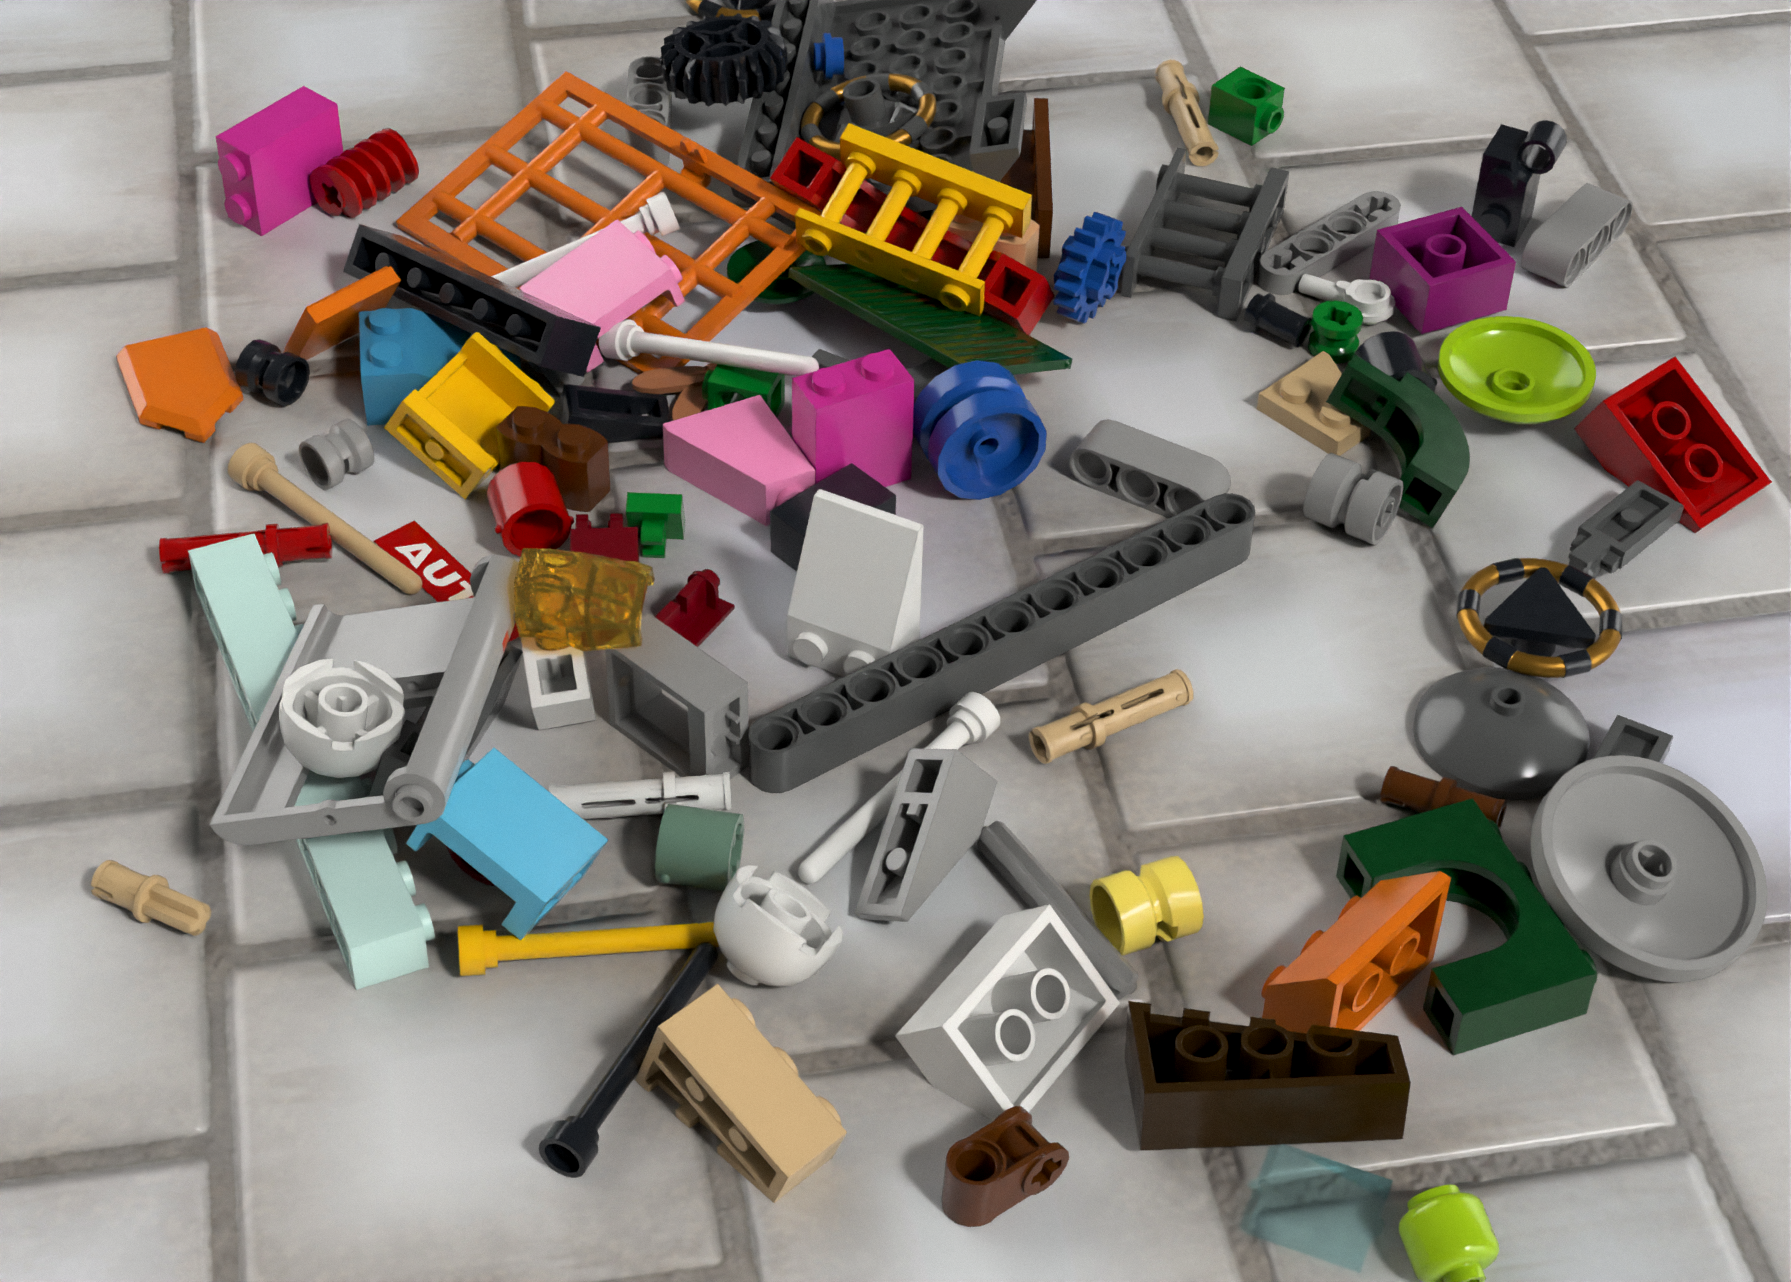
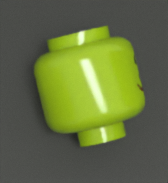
M1456 1185L1438 1186L1412 1197L1407 1202L1409 1211L1400 1220L1399 1234L1417 1279L1422 1282H1484L1486 1277L1483 1270L1497 1259L1499 1243L1480 1198L1471 1193L1460 1192Z

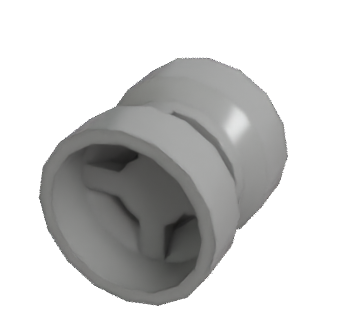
M344 419L331 426L329 434L325 437L314 435L299 445V456L306 473L323 490H328L341 483L345 473H359L374 463V451L368 436L351 419Z

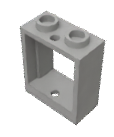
M650 613L645 614L629 626L621 628L605 641L609 714L612 727L669 769L675 771L680 777L729 772L730 779H732L749 766L747 681ZM662 689L687 706L688 711L664 695Z

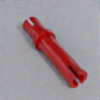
M276 523L266 524L265 530L183 538H160V562H165L162 563L161 568L164 574L192 570L188 550L253 533L263 554L273 553L278 568L283 567V562L332 559V537L328 535L330 533L329 523H322V525L280 528L279 524Z

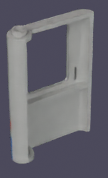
M489 555L482 558L475 564L470 578L473 598L352 615H337L329 611L324 604L313 605L209 824L214 832L224 840L237 845H256L419 825L437 820L445 810L527 594L530 581L523 565L505 555ZM322 659H334L333 668L345 667L353 669L354 660L367 662L387 672L401 686L404 694V709L431 706L408 765L396 769L388 777L383 795L341 801L325 800L318 804L294 806L310 770L302 766L284 744L280 729L279 705L286 679L299 667Z

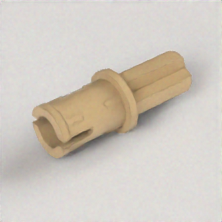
M114 860L104 861L95 871L91 881V886L94 887L91 892L95 897L128 909L142 923H149L153 918L196 936L205 930L206 922L211 917L209 905L170 889L168 880L163 876L152 875L149 877L142 875Z

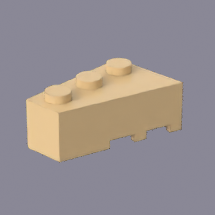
M719 984L713 986L657 1027L635 1079L647 1092L660 1086L681 1105L675 1110L676 1117L689 1129L696 1123L701 1122L723 1142L717 1147V1153L773 1203L832 1159L847 1134V1131L841 1125L840 1116L833 1105L825 1098L815 1096L798 1076L797 1067L791 1057L783 1049L773 1047L756 1028L755 1020L749 1009L740 1000L730 998Z

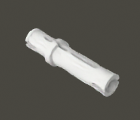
M673 771L663 772V778L607 781L556 786V784L549 785V792L582 819L664 814L668 804L711 810H732L729 772L714 775L676 777V773Z

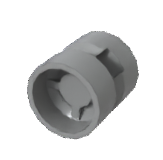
M1329 453L1320 462L1309 484L1304 500V516L1333 529L1343 523L1345 533L1377 545L1387 534L1397 514L1403 494V481L1374 469L1366 475L1362 474V468L1359 463L1334 453Z

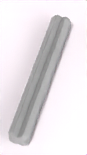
M995 821L988 827L983 826L977 847L1031 909L1050 904L1115 997L1120 1000L1126 994H1132L1137 988L1138 972L1003 822Z

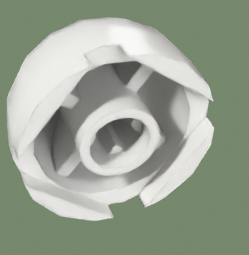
M322 659L299 667L286 679L279 705L280 729L284 744L289 752L302 766L320 775L335 778L357 777L375 770L380 765L384 751L399 739L405 716L403 707L404 694L401 686L387 672L362 661L354 660L353 669L345 667L333 668L334 659Z
M747 865L738 868L725 887L717 904L713 928L721 952L728 959L727 967L730 972L739 980L749 985H758L760 982L770 986H793L816 975L837 950L843 937L840 925L833 933L826 925L825 921L831 913L829 909L806 888L780 873L773 871L769 879L764 880L760 877L752 876L758 866Z

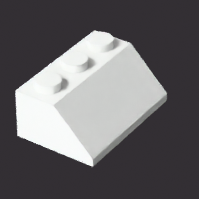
M1049 904L1002 916L895 1037L931 1086L994 1121L1005 1110L1014 1106H1022L1030 1112L1120 1002Z

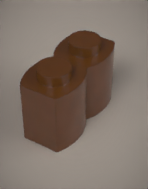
M517 406L496 427L500 471L509 465L520 462H536L546 466L556 479L567 509L591 512L611 491L608 441L600 433L578 424H562L554 415L536 407Z

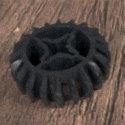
M739 13L734 16H724L721 14L719 17L714 18L704 16L703 20L698 22L688 21L686 27H677L673 30V34L665 37L664 45L660 47V67L667 90L674 92L676 98L688 99V102L691 104L705 102V105L708 107L714 103H723L725 106L732 102L744 104L746 99L761 98L762 92L774 91L775 86L784 81V73L787 72V47L784 45L780 29L773 27L770 21H759L757 16L744 18Z

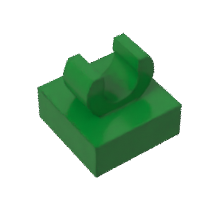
M627 492L628 527H638V538H641V544H643V558H665L667 539L684 540L685 512L682 494Z

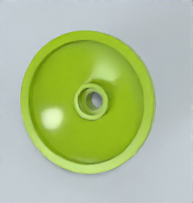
M1495 316L1463 324L1445 338L1438 358L1440 378L1448 391L1457 400L1480 415L1514 424L1545 423L1575 412L1590 398L1596 380V367L1593 358L1577 339L1555 326L1522 317Z

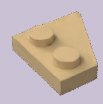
M1324 351L1259 393L1257 410L1328 454L1334 453L1341 456L1370 436L1371 429L1326 402L1342 373L1331 356Z

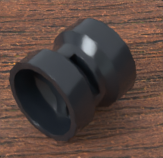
M262 339L253 340L246 345L240 353L235 368L236 381L240 386L256 393L264 391L265 396L269 400L283 406L291 405L301 397L309 382L310 375L309 364L304 358L290 352L281 353L278 346Z

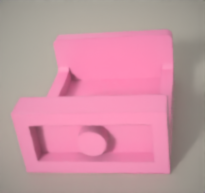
M618 219L519 287L521 291L601 327L598 338L660 294H663L676 307L685 302L678 285L683 278L674 262L667 255L659 258L653 246L641 231L638 230L632 233ZM596 343L586 369L587 373L604 362Z

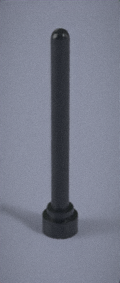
M704 942L695 947L577 1115L568 1116L565 1120H559L550 1128L539 1144V1153L551 1169L571 1178L581 1177L598 1154L597 1142L599 1141V1134L597 1131L638 1074L657 1027L685 1007L717 961L718 951L714 945Z

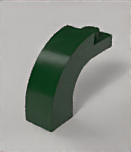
M1354 355L1326 402L1377 433L1391 446L1400 462V480L1403 481V494L1399 508L1434 528L1468 473L1470 452L1464 431L1449 407L1419 379L1407 372L1401 382L1367 361Z

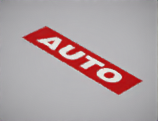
M415 520L373 541L419 575L422 579V588L436 602L474 597L470 584L472 574ZM518 617L508 643L521 637Z

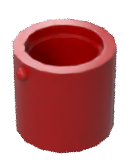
M536 462L512 464L499 471L490 481L487 498L497 525L494 531L500 534L503 545L510 553L522 558H537L552 553L567 540L571 525L574 523V518L569 516L556 479L546 466Z

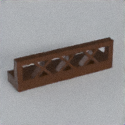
M1034 98L1032 130L1023 129L1020 157L1000 180V183L1032 195L1031 220L1040 225L1037 258H1050L1053 218L1048 98Z

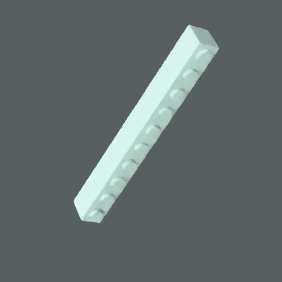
M254 533L188 550L197 596L252 732L304 624L294 626L292 621H295L297 618L289 589L283 588L278 590L277 585H281V578L275 557L272 552L263 554ZM310 770L294 806L318 804L325 800L341 801L365 798L369 796L373 783L370 777L361 780L359 776L335 778L320 775ZM392 828L296 839L356 990L429 967L426 941L435 939L433 924L426 905L422 903L415 906L411 897L416 895V889L407 861L396 862L393 854H396L398 850Z

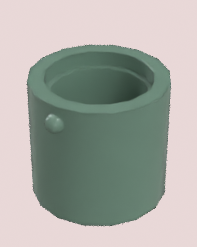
M668 804L661 820L656 847L655 877L657 882L724 891L740 867L744 841L743 814Z

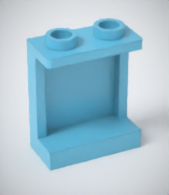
M493 748L476 764L469 759L462 763L443 814L435 821L417 825L406 844L414 851H417L430 838L435 836L512 898L516 903L501 925L518 939L522 940L585 876L608 842V839L496 748Z

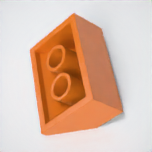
M1442 871L1380 880L1362 898L1359 896L1351 898L1342 909L1338 920L1327 931L1318 930L1313 933L1305 943L1300 956L1288 967L1280 965L1269 975L1261 992V996L1265 998L1262 1018L1276 1020V1025L1290 1032L1307 1034L1312 1025L1360 1031L1433 961L1451 877Z

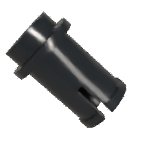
M1259 293L1256 294L1249 302L1244 314V320L1250 323L1252 330L1257 332L1263 329L1291 343L1294 347H1300L1303 344L1312 326L1311 318L1304 317L1276 303L1275 296L1270 293L1265 296Z

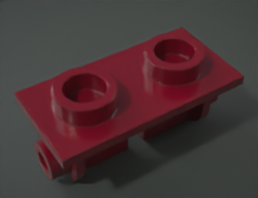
M704 569L703 571H694L688 577L687 584L655 618L699 647L735 609V605L719 598L718 586L720 585V579L718 575L710 569Z

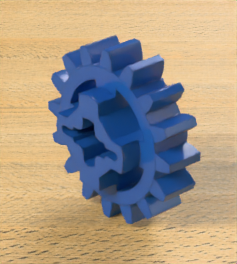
M1094 212L1092 217L1086 216L1084 218L1082 229L1076 227L1074 236L1070 235L1065 240L1062 246V256L1058 269L1054 273L1053 280L1054 289L1059 291L1053 301L1054 305L1058 306V314L1086 323L1088 317L1093 319L1096 316L1098 306L1103 307L1106 299L1110 300L1118 289L1121 269L1126 262L1125 246L1121 245L1126 236V231L1121 230L1123 226L1122 221L1099 212Z

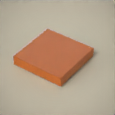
M385 266L307 306L290 336L284 352H290L308 360L360 333L359 312L385 308L401 279L391 266Z

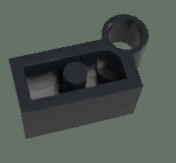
M1542 120L1536 122L1529 132L1501 124L1483 153L1472 217L1497 243L1511 247L1516 246L1532 218L1540 175L1549 172L1554 167L1566 146L1567 135L1564 129L1553 121Z

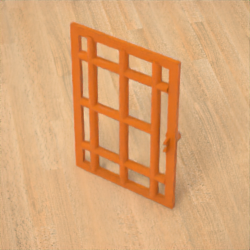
M565 71L396 220V224L399 229L435 251L488 276H493L508 268L468 245L478 234L524 262L547 253L545 250L494 221L530 188L537 190L595 224L582 237L607 227L617 219L622 221L634 216L640 211V207L647 204L646 199L657 195L666 188L731 226L696 259L656 236H651L649 232L643 234L649 240L659 258L667 255L679 269L683 280L678 285L683 297L697 285H700L723 299L686 334L661 320L675 307L663 294L657 296L643 309L640 308L626 319L635 321L647 333L710 342L806 251L803 245L797 243L796 230L789 235L769 224L766 220L777 212L795 222V214L799 207L817 215H821L822 212ZM567 97H570L590 109L581 117H578L558 105ZM543 119L564 131L529 163L508 152L514 144ZM607 119H610L682 159L684 167L681 173L674 171L598 127ZM582 141L646 177L611 210L546 174ZM491 165L512 176L505 185L477 210L455 198ZM711 176L757 202L746 211L708 190L707 187L711 183ZM441 211L461 224L451 233H448L429 220ZM749 236L774 249L738 284L714 270ZM598 338L597 341H596V345H597L598 349L600 350V348H599V338ZM640 353V355L627 361L615 359L638 374L653 369L682 367L690 361L661 356L657 359L647 353Z

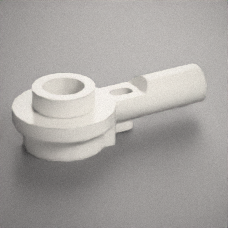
M1304 274L1299 282L1298 289L1300 293L1326 301H1343L1356 306L1363 315L1362 324L1375 325L1387 320L1395 311V300L1391 295V290L1380 281L1357 279L1351 283L1346 281L1335 283L1310 274Z

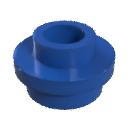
M823 33L822 42L814 43L813 45L814 70L823 71L824 80H832L833 75L844 74L842 37H831V33Z

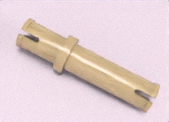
M1164 61L1155 70V74L1158 75L1155 76V79L1163 92L1161 98L1163 107L1168 114L1173 116L1179 134L1189 153L1190 161L1196 166L1210 165L1217 159L1219 153L1216 150H1219L1214 142L1198 105L1199 93L1196 87L1188 82L1184 68L1179 61Z
M1175 669L1165 676L1129 689L1095 705L1087 702L1072 708L1070 715L1042 727L1038 726L1030 731L1029 741L1033 753L1041 763L1047 764L1052 762L1053 759L1082 747L1089 750L1099 747L1105 743L1106 737L1143 723L1150 718L1181 705L1189 704L1193 700L1194 695L1191 682L1183 671Z

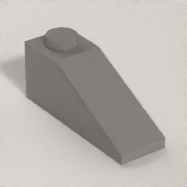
M910 748L854 914L861 919L908 922L979 838L998 781L957 749Z

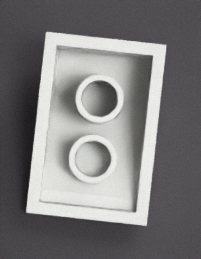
M819 489L813 498L787 615L788 657L845 677L918 641L920 638L923 524Z

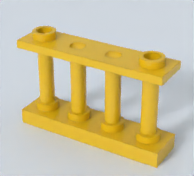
M848 123L840 137L841 163L846 166L847 170L821 215L799 207L795 214L797 243L803 245L806 250L815 255H828L940 300L942 304L951 310L967 311L980 317L984 310L985 281L977 279L1001 233L1007 232L1023 238L1031 222L1032 195ZM871 178L892 188L865 234L839 222L864 179ZM916 196L938 206L914 249L910 252L887 243L885 240L908 199ZM962 214L984 224L957 271L932 261L931 258L955 215Z

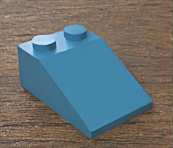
M381 308L375 311L359 312L360 369L367 426L387 424L400 403L414 389L419 391L457 355L468 338L473 334L432 314L413 308ZM498 347L521 370L520 357Z

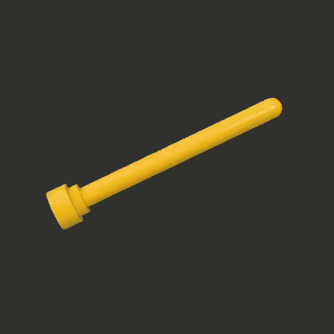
M714 922L527 934L522 940L518 939L515 935L496 936V930L483 931V924L458 926L460 976L486 975L485 968H498V961L691 949L704 942L711 943L715 947H719L713 930Z

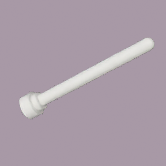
M665 192L646 199L648 204L639 208L641 213L620 221L632 233L638 230L642 233L649 231L651 236L659 232L662 236H665L680 229ZM601 230L491 277L514 288L522 286Z
M630 319L617 323L608 332L599 337L601 353L606 358L627 361L640 355V353L793 376H801L819 370L817 360L810 356L647 333L635 321Z
M976 692L967 693L950 709L947 728L925 749L958 750L963 744L972 745L973 743L984 742L1000 726V716L997 709L985 696ZM903 769L800 864L798 875L803 882L813 884L820 880L887 817Z

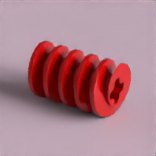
M385 128L382 131L375 132L368 139H363L354 148H348L340 156L333 157L325 165H320L314 169L310 176L311 190L322 210L329 215L339 216L343 213L347 217L355 218L362 213L363 209H370L376 205L377 200L383 201L389 197L391 191L397 192L404 187L405 183L415 181L419 175V167L413 152L404 138L397 131Z

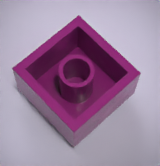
M1463 207L1378 229L1369 278L1383 282L1390 288L1397 309L1421 334L1507 310L1516 261Z

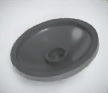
M1500 667L1469 669L1439 680L1421 697L1417 705L1413 725L1414 738L1420 754L1441 777L1457 780V787L1505 800H1528L1545 796L1565 773L1586 761L1590 741L1589 730L1582 713L1565 694L1539 677L1524 675Z

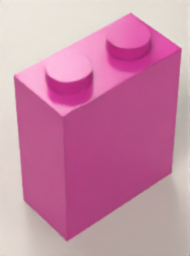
M302 86L215 136L219 155L218 167L222 174L225 192L224 205L228 217L235 223L243 225L258 235L263 236L317 203L311 190V172L318 166L325 165L333 157L340 156L343 153L337 103Z
M887 349L792 378V439L815 469V484L851 463L884 487L911 479L914 407L913 377L894 353Z

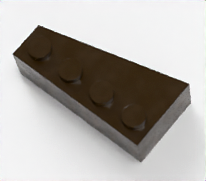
M1128 1001L1125 1063L1140 1151L1403 1139L1411 1081L1398 1036L1312 1025L1307 1034L1290 1032L1276 1025V1020L1250 1017L1249 1026L1210 1021V1011L1184 1008L1182 1017L1151 1014L1152 1004Z

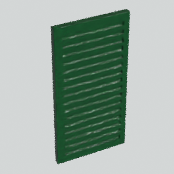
M848 263L791 267L788 277L948 368L979 360L998 363L1009 370L1012 375L1071 369L1072 358L985 311H982L979 317L967 311L951 310L942 304L940 300Z

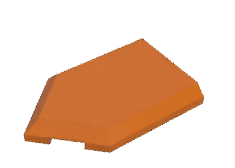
M207 327L125 345L116 356L140 424L159 430L165 425L184 431L186 438L205 443L216 431L215 423L225 412H233L243 401L242 391L236 381V376L217 332Z

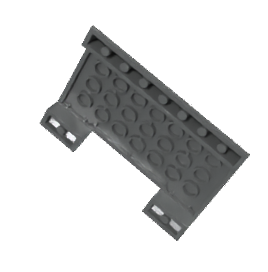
M777 0L771 23L773 27L780 29L784 45L787 47V72L784 73V81L776 85L774 91L762 92L761 98L752 99L736 165L774 185L770 177L796 137L802 139L801 121L811 102L826 90L845 81L866 76L867 74L892 73L911 76L926 83L936 97V114L932 123L924 134L907 146L999 182L1020 157L1027 107L1026 92L998 95L1005 41L1037 0H846L834 2V0ZM823 33H831V37H842L844 74L833 75L832 80H824L823 71L814 70L813 45L814 43L822 42ZM898 91L882 92L883 99L901 102L907 106L919 109L918 104L909 94ZM845 101L839 103L838 106L820 120L818 128L824 138L833 140ZM871 178L864 179L887 195L892 188ZM731 187L733 196L751 206L757 202ZM916 196L910 197L905 207L917 214L923 211L935 210L938 206ZM775 212L771 215V217L792 229L796 228L795 222Z

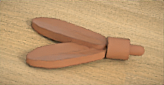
M709 363L704 367L682 366L645 371L633 379L632 388L638 392L650 394L681 392L672 409L671 418L674 421L704 412L708 400L702 398L703 380L708 369H715L717 364Z

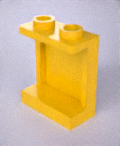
M475 332L468 338L457 355L419 391L414 389L400 403L384 429L460 496L466 499L499 466L496 427L517 406L536 407L548 412L555 401L543 390L539 383L529 378L497 346L490 343L480 333Z

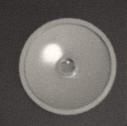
M1625 755L1598 757L1585 761L1565 773L1539 804L1534 816L1530 839L1531 856L1539 885L1545 898L1562 923L1587 948L1604 960L1644 978L1666 982H1690L1713 976L1726 969L1756 939L1763 925L1767 909L1766 877L1759 854L1749 834L1733 812L1715 794L1695 779L1675 768L1650 759Z

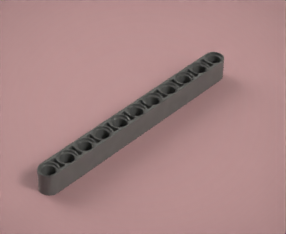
M1223 493L1214 496L760 717L749 729L751 782L759 790L768 793L790 791L949 711L967 693L976 692L983 694L1242 564L1248 559L1251 550L1256 513L1254 505L1247 498L1233 493Z

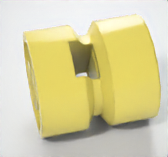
M1170 856L1141 865L1140 876H1136L1129 870H1124L1095 879L1090 885L1089 897L1094 923L1122 956L1150 948L1154 944L1156 936L1161 941L1169 942L1197 933L1202 928L1204 915L1200 892L1192 872L1179 856Z

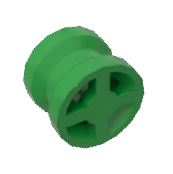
M1337 300L1326 301L1316 306L1313 310L1311 321L1314 330L1310 333L1308 342L1310 353L1315 357L1324 351L1331 356L1335 364L1350 361L1359 348L1360 341L1357 334L1361 331L1363 323L1361 311L1350 303Z

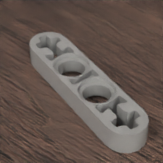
M1367 192L1269 249L1260 258L1257 279L1259 286L1271 294L1288 295L1299 290V282L1304 274L1320 278L1375 244L1378 229L1398 224L1401 207L1399 200L1386 192ZM1337 231H1346L1354 234H1342ZM1307 250L1319 251V252H1321L1322 254H1313V253H1308V252H1305V251H1307Z

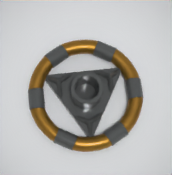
M892 73L867 74L866 76L840 83L826 90L811 102L801 121V137L805 142L841 161L840 137L848 123L907 146L924 134L932 123L936 114V97L926 83L914 77ZM898 91L909 94L916 101L919 109L907 106L901 102L883 99L882 92ZM845 101L833 140H828L824 138L819 130V122L839 103Z

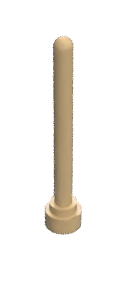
M247 443L238 448L232 455L228 464V475L243 488L249 491L266 490L312 525L329 523L330 533L328 535H331L332 540L397 588L409 595L417 594L421 590L422 579L419 575L279 474L275 458L256 443Z

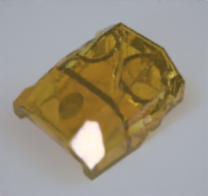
M523 548L514 580L515 621L519 636L534 637L536 646L547 651L561 650L570 646L581 651L642 646L641 617L647 588L654 585L655 581L653 568L636 561H623L589 553L557 549Z

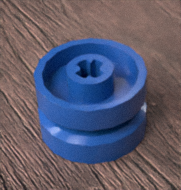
M976 360L951 367L937 375L919 393L913 407V434L918 444L930 461L944 488L959 498L981 500L1005 493L1021 484L1036 469L1046 450L1047 431L1030 401L1026 399L1012 373L995 362Z

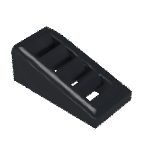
M564 384L557 418L562 424H578L600 433L608 443L662 437L663 424L671 422L667 396L571 384Z

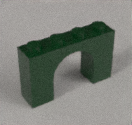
M1473 798L1343 835L1336 877L1350 899L1354 896L1362 898L1380 880L1442 871L1451 877L1446 901L1465 904L1484 913L1499 926L1507 939V942L1493 950L1431 969L1423 1010L1453 1056L1587 1014L1598 974L1593 959L1587 951L1578 947L1562 921L1534 885L1527 866L1523 862L1516 860L1504 843L1497 824L1493 820L1486 818Z

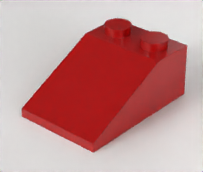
M1676 356L1603 400L1574 428L1602 467L1628 487L1639 480L1682 504L1684 508L1678 522L1694 533H1697L1772 483Z

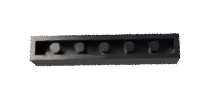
M359 224L343 272L360 280L385 266H391L401 279L392 296L471 334L478 332L490 343L540 367L584 377L601 327L404 236Z

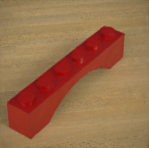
M796 137L770 179L779 189L822 212L847 168L834 157ZM864 180L839 223L866 234L887 194ZM904 206L885 242L912 252L929 220ZM947 230L931 260L958 271L973 242ZM992 250L977 279L985 281L983 311L1028 335L1031 334L1055 296L1045 276L1006 254Z

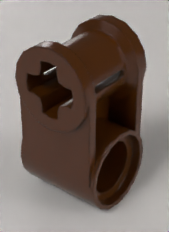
M1014 1106L1007 1109L996 1117L993 1122L970 1136L957 1141L949 1148L945 1162L941 1198L942 1209L951 1220L963 1226L980 1227L991 1223L997 1216L1027 1197L1036 1195L1051 1186L1066 1168L1069 1152L1058 1142L1050 1143L1032 1125V1115L1022 1106Z

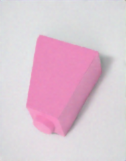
M760 395L663 424L664 465L668 471L765 526L770 525L771 510L815 485V469Z

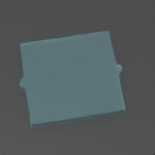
M1281 1144L1268 1178L1261 1179L1258 1182L1257 1194L1260 1198L1249 1223L1247 1234L1361 1273L1373 1237L1379 1236L1383 1232L1384 1221L1381 1219V1215L1393 1180L1286 1144Z

